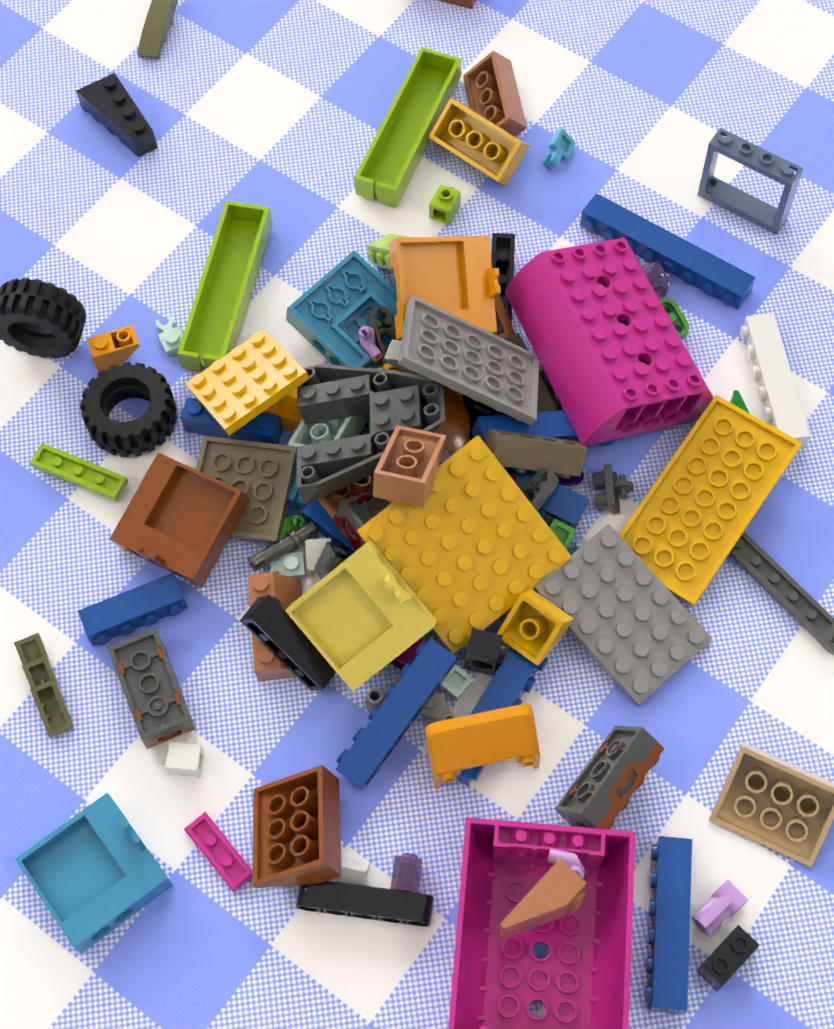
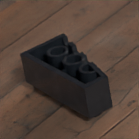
M115 73L76 90L81 108L85 112L88 111L98 123L101 122L108 132L116 135L120 142L137 157L158 148L152 128Z

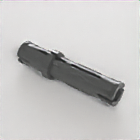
M309 521L293 532L290 530L282 539L248 557L247 560L250 567L256 572L293 549H299L305 540L319 534L316 531L318 530L312 521Z

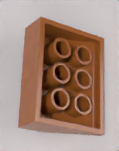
M323 765L254 788L252 886L254 888L310 885L341 877L339 779Z

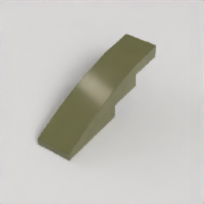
M178 0L151 1L139 41L138 56L159 60L162 44L167 39L169 25H173Z
M35 633L14 642L22 662V668L31 688V694L49 738L74 728L40 633Z

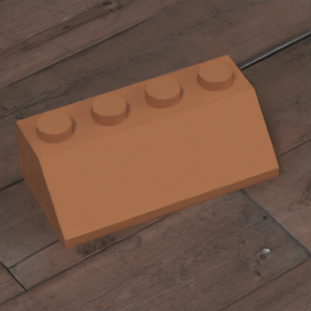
M493 50L463 75L470 109L516 137L527 128L512 63L510 59Z
M274 572L247 575L250 607L258 597L271 595L280 600L282 607L286 610L302 595L301 579ZM252 634L254 672L258 682L296 677Z

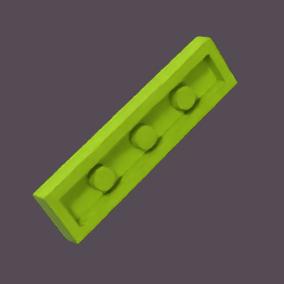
M41 443L30 461L33 468L116 502L128 483V479L125 476L44 443Z

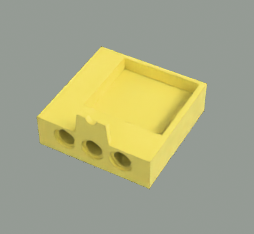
M371 540L361 546L285 610L352 692L433 629L437 622L436 618Z

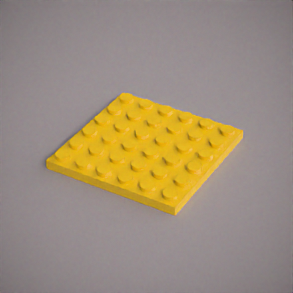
M479 435L475 436L438 466L433 487L424 508L393 501L356 531L365 543L369 540L373 542L436 618L437 622L432 630L452 654H455L469 642L472 628L479 630L487 628L514 606L522 592L533 590L534 586L549 573L559 569L572 558Z

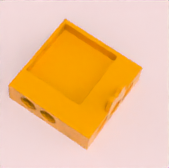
M489 235L395 238L388 243L390 267H393L394 278H396L397 315L394 316L396 340H402L406 306L411 295L492 334L497 332L494 298L501 293V289L498 283L499 268H492Z

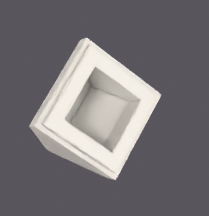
M343 857L341 861L342 876L337 878V882L365 886L370 863Z

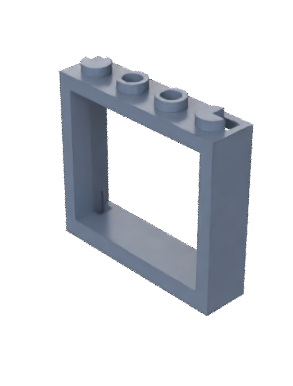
M720 127L708 144L697 195L777 235L788 219L803 168ZM720 153L784 185L778 208L714 177L718 154Z

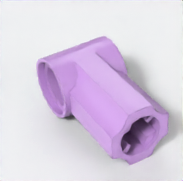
M729 879L711 895L712 898L691 918L696 927L708 937L729 916L735 915L748 902V899Z

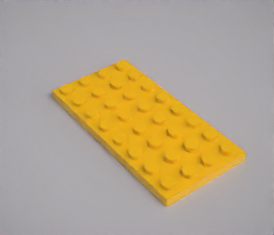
M715 395L619 536L674 596L694 607L802 447V443Z

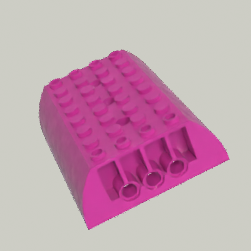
M625 238L543 251L530 260L507 286L505 294L582 445H593L698 421L713 399L709 387ZM618 320L626 322L628 326L624 325L623 323H619ZM639 359H644L649 365L640 362Z
M466 817L448 1029H629L636 832ZM550 848L576 854L584 867L585 876L583 880L587 883L584 890L586 896L578 910L574 914L568 911L562 918L502 940L498 936L500 923L553 867L554 864L548 863ZM541 943L547 946L549 950L547 957L540 959L534 956L532 949L536 944ZM534 1001L541 1002L545 1006V1014L541 1017L532 1016L529 1012V1005Z

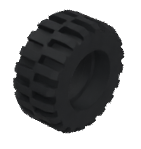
M16 278L1 285L0 340H3L4 344L14 347L17 351H23L32 356L38 355L41 358L65 357L77 349L87 316L82 303L77 300L76 296L69 294L62 287H56L55 284L50 282H42L40 279L30 280L29 278H22L19 280Z
M124 362L121 366L114 364L109 366V370L104 371L103 369L97 373L98 377L96 379L92 378L88 382L89 389H84L82 393L83 399L80 402L82 419L90 437L96 442L97 446L102 450L106 449L107 453L112 455L119 453L121 457H129V454H134L137 457L142 456V452L148 451L150 453L154 451L155 446L158 444L160 446L166 442L165 436L172 434L174 430L173 425L177 422V407L166 378L161 373H157V370L151 366L145 368V365L142 363L131 365V362ZM141 398L150 402L145 413L137 419L119 422L109 418L111 410L123 400Z

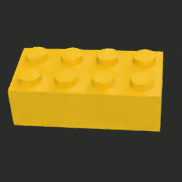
M451 97L428 136L439 145L504 185H508L530 147Z

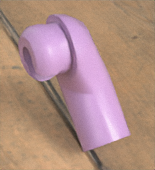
M368 326L361 327L359 329L361 347L373 361L380 360L383 353L376 346L373 328Z
M550 848L548 863L555 864L561 859L582 879L584 878L585 870L576 854Z

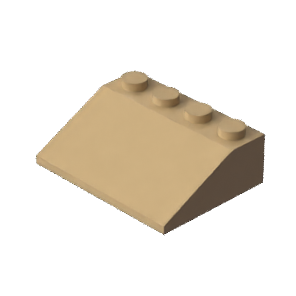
M742 742L709 820L812 868L834 820V782Z

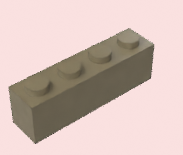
M490 428L488 429L485 441L486 446L503 468L512 467L513 470L526 473L527 469L534 470L537 473L542 468H549L562 478H570L571 475L581 476L588 449L581 443L573 440Z

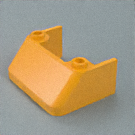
M529 704L438 721L425 727L426 751L435 789L440 788V782L450 783L457 779L456 776L461 774V770L514 759V762L522 767L533 765L534 769L539 768L541 754L532 706Z

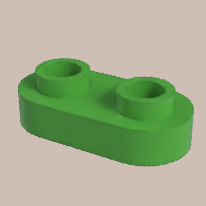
M660 299L666 312L669 313L668 315L676 330L679 331L681 339L684 340L688 335L689 323L681 309L672 299Z

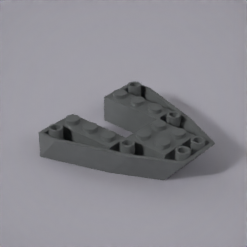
M325 364L303 367L310 379L297 387V407L305 424L370 413V434L297 446L296 488L306 505L373 475L396 425L436 433L445 421L443 385L429 380L425 376L396 370Z

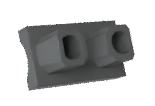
M611 463L605 464L604 471L592 474L594 487L596 489L606 488V493L594 495L595 507L597 510H611L613 515L620 514L619 494L620 499H627V493L634 490V484L632 481L626 480V475L622 474L617 477V473L612 470Z

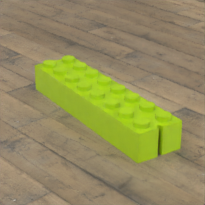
M424 47L420 48L354 176L356 195L372 200L378 197V202L394 207L398 206L430 141L428 136L462 77V58Z
M225 201L177 352L182 369L202 372L203 368L207 369L215 361L220 360L236 347L273 224L270 207Z

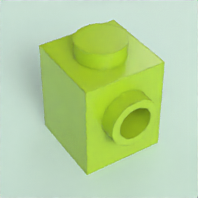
M440 184L429 203V218L450 225L461 206V191Z

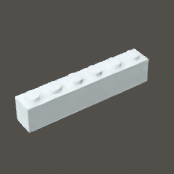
M774 312L746 316L744 325L740 327V335L742 340L746 341L747 359L752 362V378L754 381L757 380V395L759 401H763L764 420L769 425L802 443L801 448H805L810 434Z

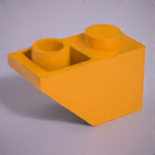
M133 325L87 338L98 372L103 369L104 371L110 369L109 366L114 364L121 366L139 347Z

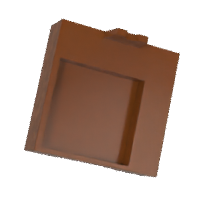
M158 452L109 540L120 548L203 588L250 499L241 490Z

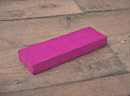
M206 812L184 828L185 832L233 893L252 879V869Z

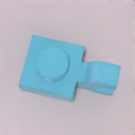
M563 128L556 130L548 144L552 151L542 161L547 169L551 167L552 163L554 166H557L560 161L568 159L576 144Z

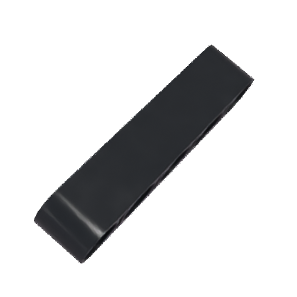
M325 881L319 884L299 885L296 908L311 912L429 927L431 925L434 897L422 893Z

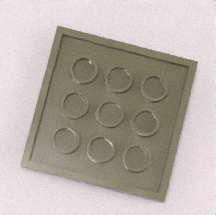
M203 436L196 470L241 490L250 499L230 537L268 543L280 540L297 462V447Z

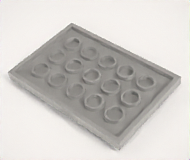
M411 295L406 306L398 364L427 377L429 380L445 385L453 391L460 392L475 401L492 407L496 411L503 412L520 422L532 426L537 420L539 360L536 354Z
M609 524L575 551L569 561L559 569L549 573L533 589L574 618L568 630L636 706L640 705L713 639Z

